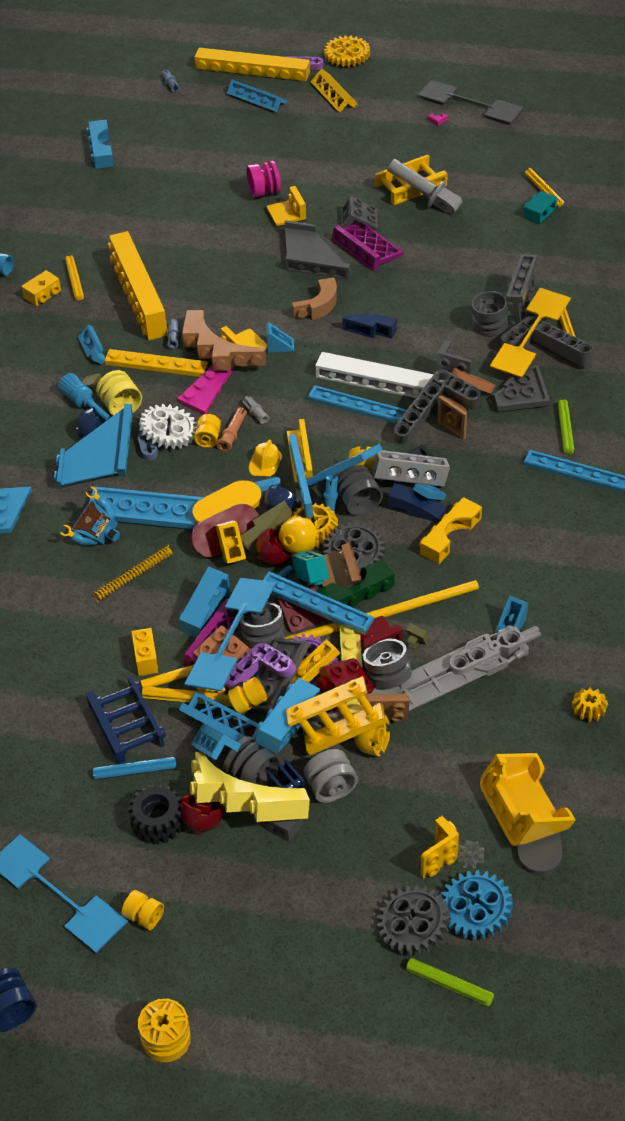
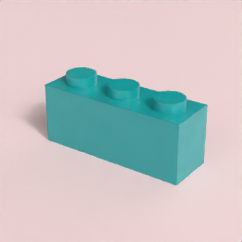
M310 550L291 555L297 578L307 583H312V585L323 584L324 580L329 579L324 555Z

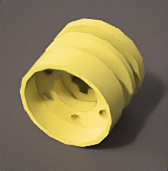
M111 371L105 374L97 384V395L113 416L124 408V404H132L133 413L141 405L142 394L124 371Z

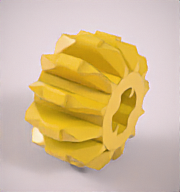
M589 687L586 691L581 688L580 692L575 693L572 701V709H574L575 716L580 715V720L588 718L589 723L592 718L598 722L600 717H604L608 706L605 694H599V689L593 691Z

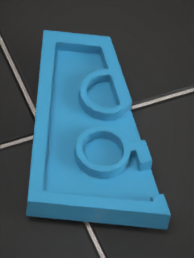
M31 487L0 489V533L12 532L19 518V513L32 492Z

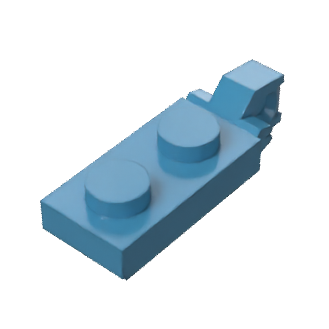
M87 325L78 338L87 357L102 365L105 362V356L102 354L103 347L94 328Z

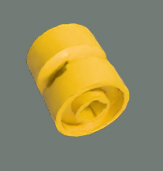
M204 414L199 417L194 437L197 445L209 448L216 445L221 427V421L218 417L212 414Z
M255 677L244 682L243 687L236 686L228 691L233 707L240 714L250 710L252 704L257 706L267 700L262 684Z
M134 890L129 894L122 907V916L133 922L138 920V924L148 930H152L156 926L164 912V904L153 898L148 899L147 895L138 890Z

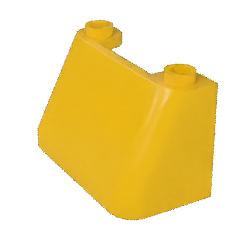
M537 753L496 754L480 779V788L506 837L513 846L525 845L565 831L576 821L568 808H559L557 811L554 809L539 782L544 773V765Z

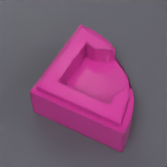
M434 114L427 116V120L439 126L448 120V115L434 116Z

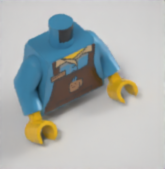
M91 487L95 490V494L90 496L86 492V495L89 498H94L95 501L91 500L72 528L74 532L71 531L68 525H63L62 527L68 529V534L59 533L62 537L69 536L71 540L83 546L96 545L97 543L104 544L107 539L115 542L118 540L120 532L115 530L118 522L114 520L116 516L114 509L108 500L102 495L97 494L96 488Z

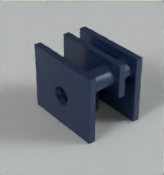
M287 759L284 760L285 769L280 763L277 764L278 778H275L269 770L266 771L267 785L269 787L305 788V781Z

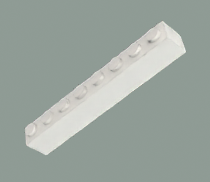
M325 352L321 353L315 365L316 378L413 398L419 395L433 376V374Z

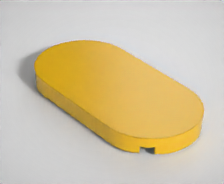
M250 481L234 482L199 500L193 507L194 521L198 523L236 504H247L255 509L260 504L261 490L258 485Z

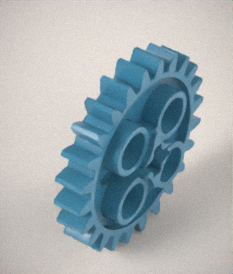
M479 870L476 871L475 875L467 871V877L459 874V880L457 881L452 878V886L446 884V892H441L443 901H446L447 909H449L451 915L449 916L451 924L448 925V929L452 930L455 928V935L457 936L463 932L464 939H467L469 934L472 935L473 940H476L477 935H481L482 939L485 940L486 933L494 937L493 930L496 929L501 932V924L508 925L507 918L512 917L513 902L511 901L513 900L512 894H509V887H504L503 880L497 882L495 874L489 878L488 871L483 876L480 875ZM490 900L496 901L494 903H488V901ZM459 906L465 907L461 910L456 909ZM478 917L484 918L482 920H475Z

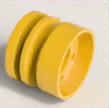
M157 999L149 1003L141 1011L138 1018V1030L145 1053L152 1060L158 1062H172L179 1059L188 1050L191 1043L189 1021L184 1007L171 999Z

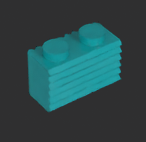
M540 190L537 195L535 194L530 202L525 203L523 207L524 218L540 224L556 209L557 197Z

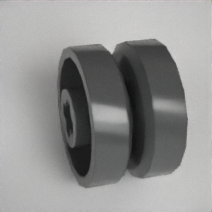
M267 602L261 614L246 612L239 621L243 642L251 649L259 643H267L271 646L275 638L285 639L286 632L283 624L282 610L275 603Z
M384 639L371 644L365 649L363 660L368 678L373 686L389 689L405 683L411 677L412 668L408 659L406 645L402 641Z

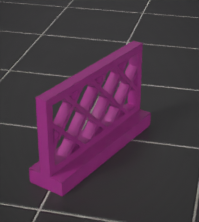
M360 222L345 228L339 225L333 228L332 241L372 271L377 270L380 264L399 258L404 253L375 230Z

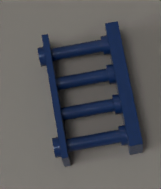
M131 675L127 676L129 687L102 698L100 696L96 697L93 690L86 693L88 706L118 765L126 762L125 754L128 750L155 739L160 747H163V738L166 737L163 727H158L141 695L142 689L139 682H135ZM132 694L136 700L132 704L109 713L108 711L104 712L102 709L104 705ZM141 709L144 715L142 718L117 728L115 726L112 727L110 724L112 720ZM149 724L152 730L150 733L125 743L118 740L120 738L119 735Z

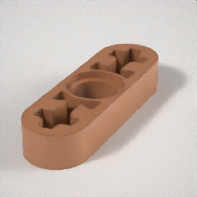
M456 368L452 371V374L487 393L492 394L495 388L493 383Z

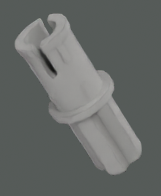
M246 396L243 404L249 410L250 415H254L260 424L268 422L269 415L262 410V406L257 404L251 397Z

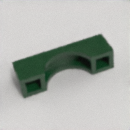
M381 559L366 566V577L358 585L343 587L332 582L316 591L345 605L355 607L361 601L371 599L376 594L388 591L395 586V573Z

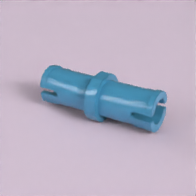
M329 475L326 477V490L323 496L325 498V507H330L331 511L335 513L336 499L338 498V477L334 476L333 479V475Z

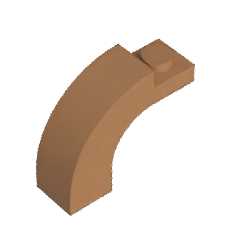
M334 277L318 280L319 295L315 298L292 303L294 319L310 316L312 320H315L333 310L337 302V285Z

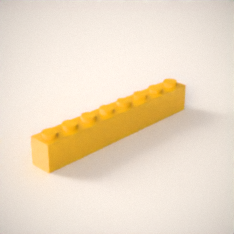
M199 48L195 55V69L306 81L310 73V60Z

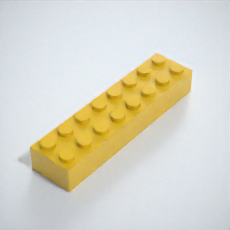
M129 232L110 235V242L108 243L109 251L112 252L110 261L114 265L116 275H118L120 284H123L125 295L128 294L127 299L129 304H132V311L136 315L138 325H142L141 331L143 336L146 335L148 340L167 336L165 310Z

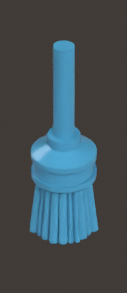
M68 373L60 379L58 384L60 393L70 398L79 408L85 406L95 407L102 419L107 421L111 418L109 414L93 401L94 392L87 385L83 384L75 374Z

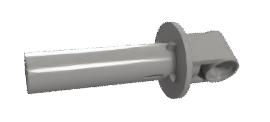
M395 158L390 163L387 171L427 196L429 200L427 207L430 208L434 204L445 213L454 215L461 206V197L444 187L445 181L436 186Z

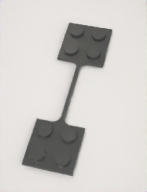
M431 80L418 94L419 97L445 104L449 98H455L488 109L484 116L509 124L524 109L522 106L498 99L492 105L459 96L453 94L457 87Z

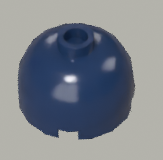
M95 407L83 411L78 417L76 432L80 438L86 437L103 424L100 420L101 416Z
M271 485L264 496V505L267 511L285 500L291 511L295 512L296 508H300L302 502L300 500L297 502L295 500L296 496L280 486H277L275 489Z

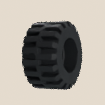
M158 784V787L149 785V788L146 789L144 787L140 793L136 792L134 794V799H131L129 802L128 812L133 833L138 835V839L142 841L145 838V842L148 844L151 841L159 844V841L162 840L164 843L169 842L168 838L170 837L172 839L176 838V832L180 834L182 831L181 826H184V823L182 822L180 812L182 799L180 796L178 797V793L175 790L172 791V788L169 786L164 788L163 785ZM154 810L166 811V814L158 818L147 817Z

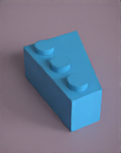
M208 566L185 610L179 617L180 630L197 638L224 600H229L231 594L228 574Z

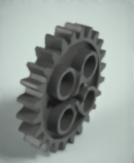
M356 521L355 526H352L348 522V527L341 524L340 530L335 527V533L331 532L329 533L330 538H325L324 555L341 550L339 549L342 548L341 545L346 543L352 546L360 576L361 572L366 574V566L381 559L384 560V554L386 553L385 541H383V536L379 535L378 529L373 531L372 525L366 528V523L359 526L358 521Z
M418 885L415 886L414 890L407 886L406 892H402L399 888V895L397 896L391 893L392 900H384L386 908L380 907L379 910L382 915L377 916L378 922H380L377 924V927L385 945H390L392 951L398 948L401 955L407 950L409 956L413 954L414 950L417 951L418 955H421V949L423 948L430 952L429 946L431 944L438 947L436 940H444L442 933H448L449 930L446 925L451 924L449 919L451 915L449 909H447L446 901H443L442 895H437L434 889L429 892L427 886L420 890Z

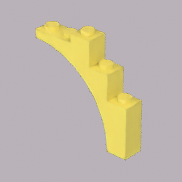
M195 752V760L191 761L194 782H190V793L195 796L197 803L220 802V804H224L226 812L250 811L251 814H254L256 822L308 818L310 799L305 788H276L239 780L215 767L207 759L205 753Z

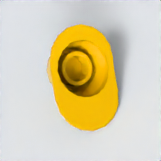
M271 440L261 443L255 448L249 463V471L252 475L272 476L277 471L282 460V454L277 446L272 444Z

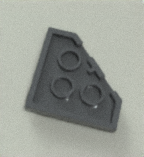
M538 365L529 366L522 378L517 376L511 377L504 384V387L494 394L497 412L550 406V399Z

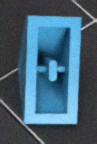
M268 322L266 324L268 353L294 351V339Z
M509 595L495 632L497 633L498 630L505 629L509 625L516 626L520 630L527 619L528 603Z

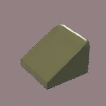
M101 374L86 376L82 383L95 393L97 384L101 379Z

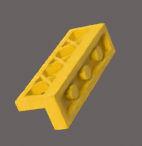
M321 68L311 80V83L337 111L341 112L347 104L353 108L358 104L324 69ZM322 77V82L317 84V81ZM329 85L328 90L324 91L325 86ZM336 92L335 97L331 98L332 93ZM343 99L344 101L338 107L339 100Z
M299 419V430L287 431L289 445L288 436L296 434L307 480L313 476L305 421L304 419ZM290 451V458H291V464H292L294 484H295V486H299V485H298V481H297V477H296V472H295L294 464H293V459H292L291 451Z

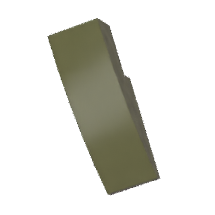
M285 500L253 520L255 527L240 535L241 540L251 555L257 553L256 541L265 529L269 528L270 530L272 528L279 533L281 526L292 515V511Z

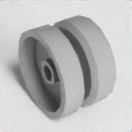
M331 749L319 753L306 764L303 770L304 777L311 786L315 798L323 803L345 797L358 783V775L350 765L348 757L339 749Z

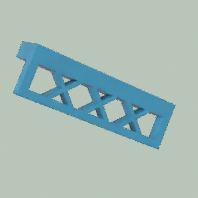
M233 79L227 91V94L275 112L278 111L280 103H287L286 99Z
M198 691L195 692L189 705L182 703L179 708L180 711L236 741L247 737L244 728L251 725L258 726V723ZM202 698L205 700L206 708L198 711L194 708L199 699ZM221 708L223 717L213 719L211 710ZM236 716L239 726L230 728L228 719ZM254 732L252 738L256 740L257 734Z
M202 723L191 745L217 760L224 745L238 751L241 743Z

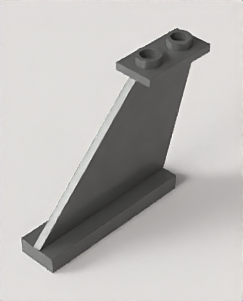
M285 220L286 271L349 280L350 264L344 263L316 233V225Z

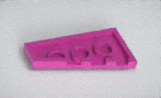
M212 365L177 398L178 403L203 415L207 414L209 407L214 403L215 397L220 393L223 384L226 383L234 370V366L231 367V370L214 371Z

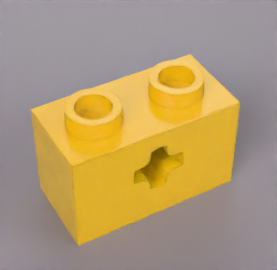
M47 270L21 286L24 299L36 307L61 291L59 278Z
M237 521L215 525L224 562L232 563L246 559Z
M152 628L132 631L139 676L159 673Z

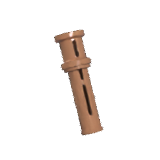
M237 408L228 428L223 430L222 438L216 443L220 451H231L232 443L237 439V431L247 415L246 410L241 414L244 408Z

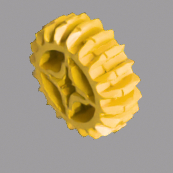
M315 502L312 505L313 517L308 519L315 525L318 532L315 542L316 547H318L319 543L325 544V538H330L329 533H335L334 528H338V519L330 507H325L324 504L319 506ZM302 504L300 508H296V511L292 512L290 518L295 516L307 518Z

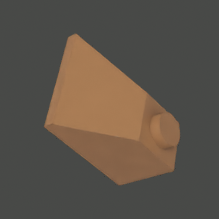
M439 396L438 423L464 440L467 428L466 408L453 399Z

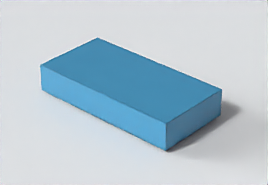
M417 483L413 488L414 491L427 499L444 500L446 497V493L432 485Z

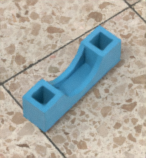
M107 120L89 122L90 128H87L92 164L95 163L96 169L113 167L111 146L102 144L109 140Z

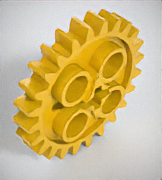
M339 36V39L334 38V41L329 40V43H326V46H324L325 59H328V62L332 61V64L337 63V66L341 64L342 67L345 65L350 67V65L355 66L356 63L361 65V62H365L370 57L369 43L363 41L362 38L358 39L357 36L355 38H352V36L349 38L347 36H344V38Z

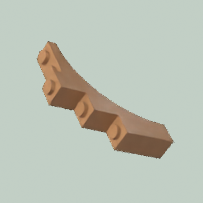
M187 310L182 332L184 348L197 347L199 359H212L214 371L231 370L232 366H266L265 347H249L228 342L215 335L207 327L204 310Z

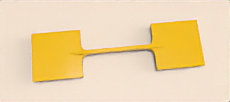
M539 288L526 308V311L537 314L538 318L520 346L503 344L490 367L522 378L536 356V353L523 348L542 318L558 321L571 298Z

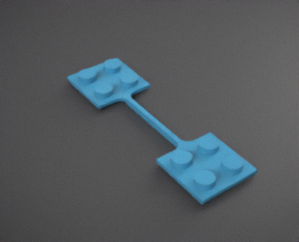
M247 578L239 579L225 606L226 609L238 610L239 612L218 653H200L184 683L186 686L222 691L237 662V658L223 656V652L242 615L246 612L262 613L276 585L275 582Z
M21 834L18 835L0 852V875L17 889L30 878H37L76 910V915L64 927L97 953L128 923V920L97 895L83 907L75 904L38 874L39 870L50 858Z

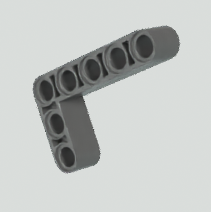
M526 317L501 336V348L504 343L520 346L537 317ZM543 320L539 321L524 345L525 347L533 341L580 366H589L592 363V345Z
M446 370L436 371L395 425V441L399 444H406L412 439L438 404L439 396L445 395L469 409H474L480 404L479 389Z

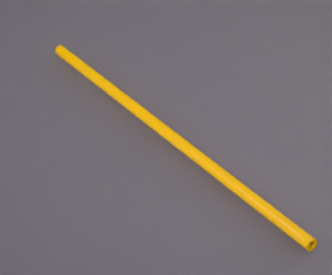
M475 580L366 614L373 616L374 619L380 616L385 618L478 590L479 586ZM334 622L287 636L285 639L294 640L295 635L298 639H301L302 634H305L306 638L313 634V639L318 636L322 637L339 632L340 626ZM194 665L140 680L141 687H155L188 677Z

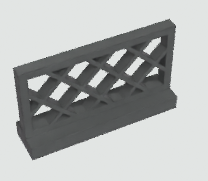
M521 254L506 295L507 302H513L516 324L525 319L526 308L531 302L536 287L534 271L538 262L537 255Z

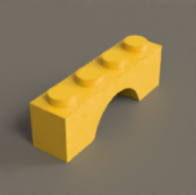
M464 497L458 503L456 502L452 510L445 514L437 525L432 527L426 537L424 536L419 543L420 555L440 564L450 553V540L447 538V535L457 529L471 530L481 520L482 506Z

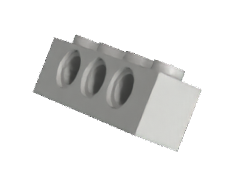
M385 450L374 455L371 466L373 477L378 480L387 479L399 483L428 484L434 487L445 486L450 470L446 458Z

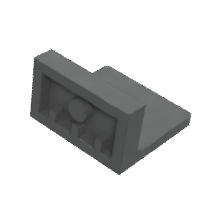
M350 196L341 208V227L345 228L353 225L356 220L376 230L378 228L377 208L362 202L359 198Z
M445 340L437 353V371L446 370L452 373L453 369L456 368L471 374L472 361L453 355V349H451L452 342Z

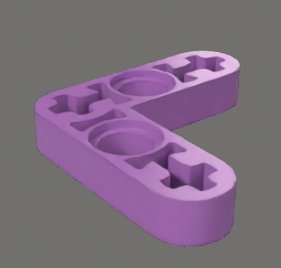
M259 643L234 666L225 685L229 690L236 686H243V683L249 680L262 666L280 677L287 678L294 674L296 666L288 656L267 643ZM278 657L274 662L270 663L272 659ZM251 664L249 668L244 669L247 665Z

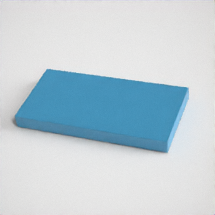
M379 443L319 472L306 481L309 486L325 480L329 475H335L367 460L382 451V447Z

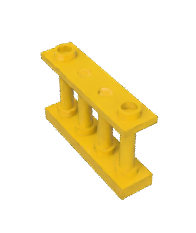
M429 155L403 163L416 173L424 170L429 175L425 178L436 186H439L442 181H445V186H447L448 174L445 171L435 173L429 167ZM387 170L375 174V186L385 185L391 191V203L393 205L423 195ZM398 180L403 186L396 188L391 182Z
M363 676L286 709L288 725L293 726L299 723L307 734L304 738L309 755L386 723V718L381 704L371 706L365 697L367 689ZM356 698L364 710L352 715L345 703ZM338 707L344 719L333 723L326 711ZM318 715L326 727L314 731L307 719Z

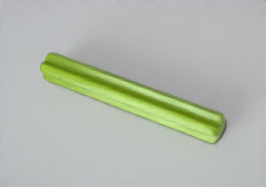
M559 400L558 410L564 453L573 454L574 444L568 401Z
M410 958L407 963L406 970L486 1006H490L493 1001L494 994L414 958Z

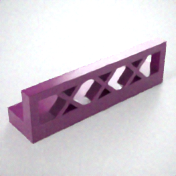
M228 599L224 600L185 653L183 665L190 666L196 663L198 657L194 655V651L221 624L226 623L227 630L229 631L236 617L228 618L231 609L225 608Z

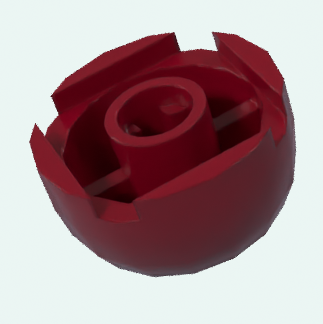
M265 529L257 538V558L262 563L266 562L269 565L278 566L291 558L292 554L285 551L284 547L281 546L279 533L274 529Z
M194 795L184 796L180 808L182 822L192 832L202 834L216 828L221 821L224 810L223 804H220V802L197 803Z

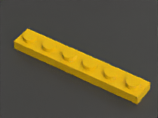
M109 349L104 360L105 365L201 377L208 369L207 361Z

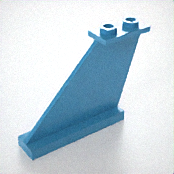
M124 404L122 410L67 451L61 448L60 455L56 457V466H59L58 471H55L54 482H57L58 489H62V486L114 474H118L119 477H126L133 414L132 404Z

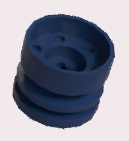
M15 968L0 970V1032H6L30 1019L37 1008L33 995L26 988L24 979H22L20 972Z

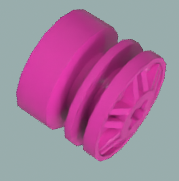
M273 160L269 161L268 164L263 162L262 170L258 164L246 167L247 182L253 198L263 197L265 189L269 195H272L273 191L275 194L280 193V174Z

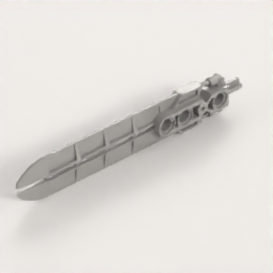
M509 625L505 629L498 630L495 634L479 636L467 642L465 646L412 670L411 677L397 687L389 689L375 687L373 692L369 694H407V697L410 699L409 711L478 678L490 676L503 670L515 659L518 660L523 656H527L529 654V647L526 643L540 637L541 633L537 626L520 632L516 626ZM331 710L328 714L333 723L344 719L341 712L334 713Z

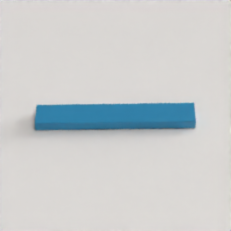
M315 385L308 395L309 401L397 424L407 411L402 408Z
M296 434L288 436L302 503L306 517L312 518V501Z
M529 450L523 465L625 493L624 475Z
M268 572L262 580L276 583L271 593L272 595L363 635L367 633L374 621V617L272 572Z

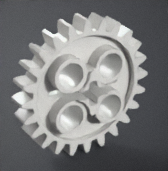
M162 404L161 407L155 405V408L150 406L149 410H144V414H141L139 430L142 431V435H147L146 440L152 439V444L157 442L158 447L165 445L166 449L168 446L175 449V446L182 448V444L187 447L188 443H192L197 430V422H194V417H190V413L185 414L184 409L179 411L178 406L172 408L170 404L168 407ZM168 417H170L169 435L167 436V435H166V430H167V425H168V421H167V420H168Z

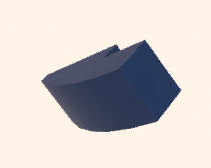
M373 314L344 315L342 317V327L345 331L370 338L380 335L392 339L397 331V318Z
M394 483L389 494V506L406 510V515L439 523L447 512V508L436 500L427 499L412 488Z

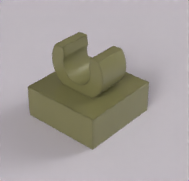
M411 623L406 629L409 635L407 639L408 646L416 649L420 642L426 645L430 640L427 631Z

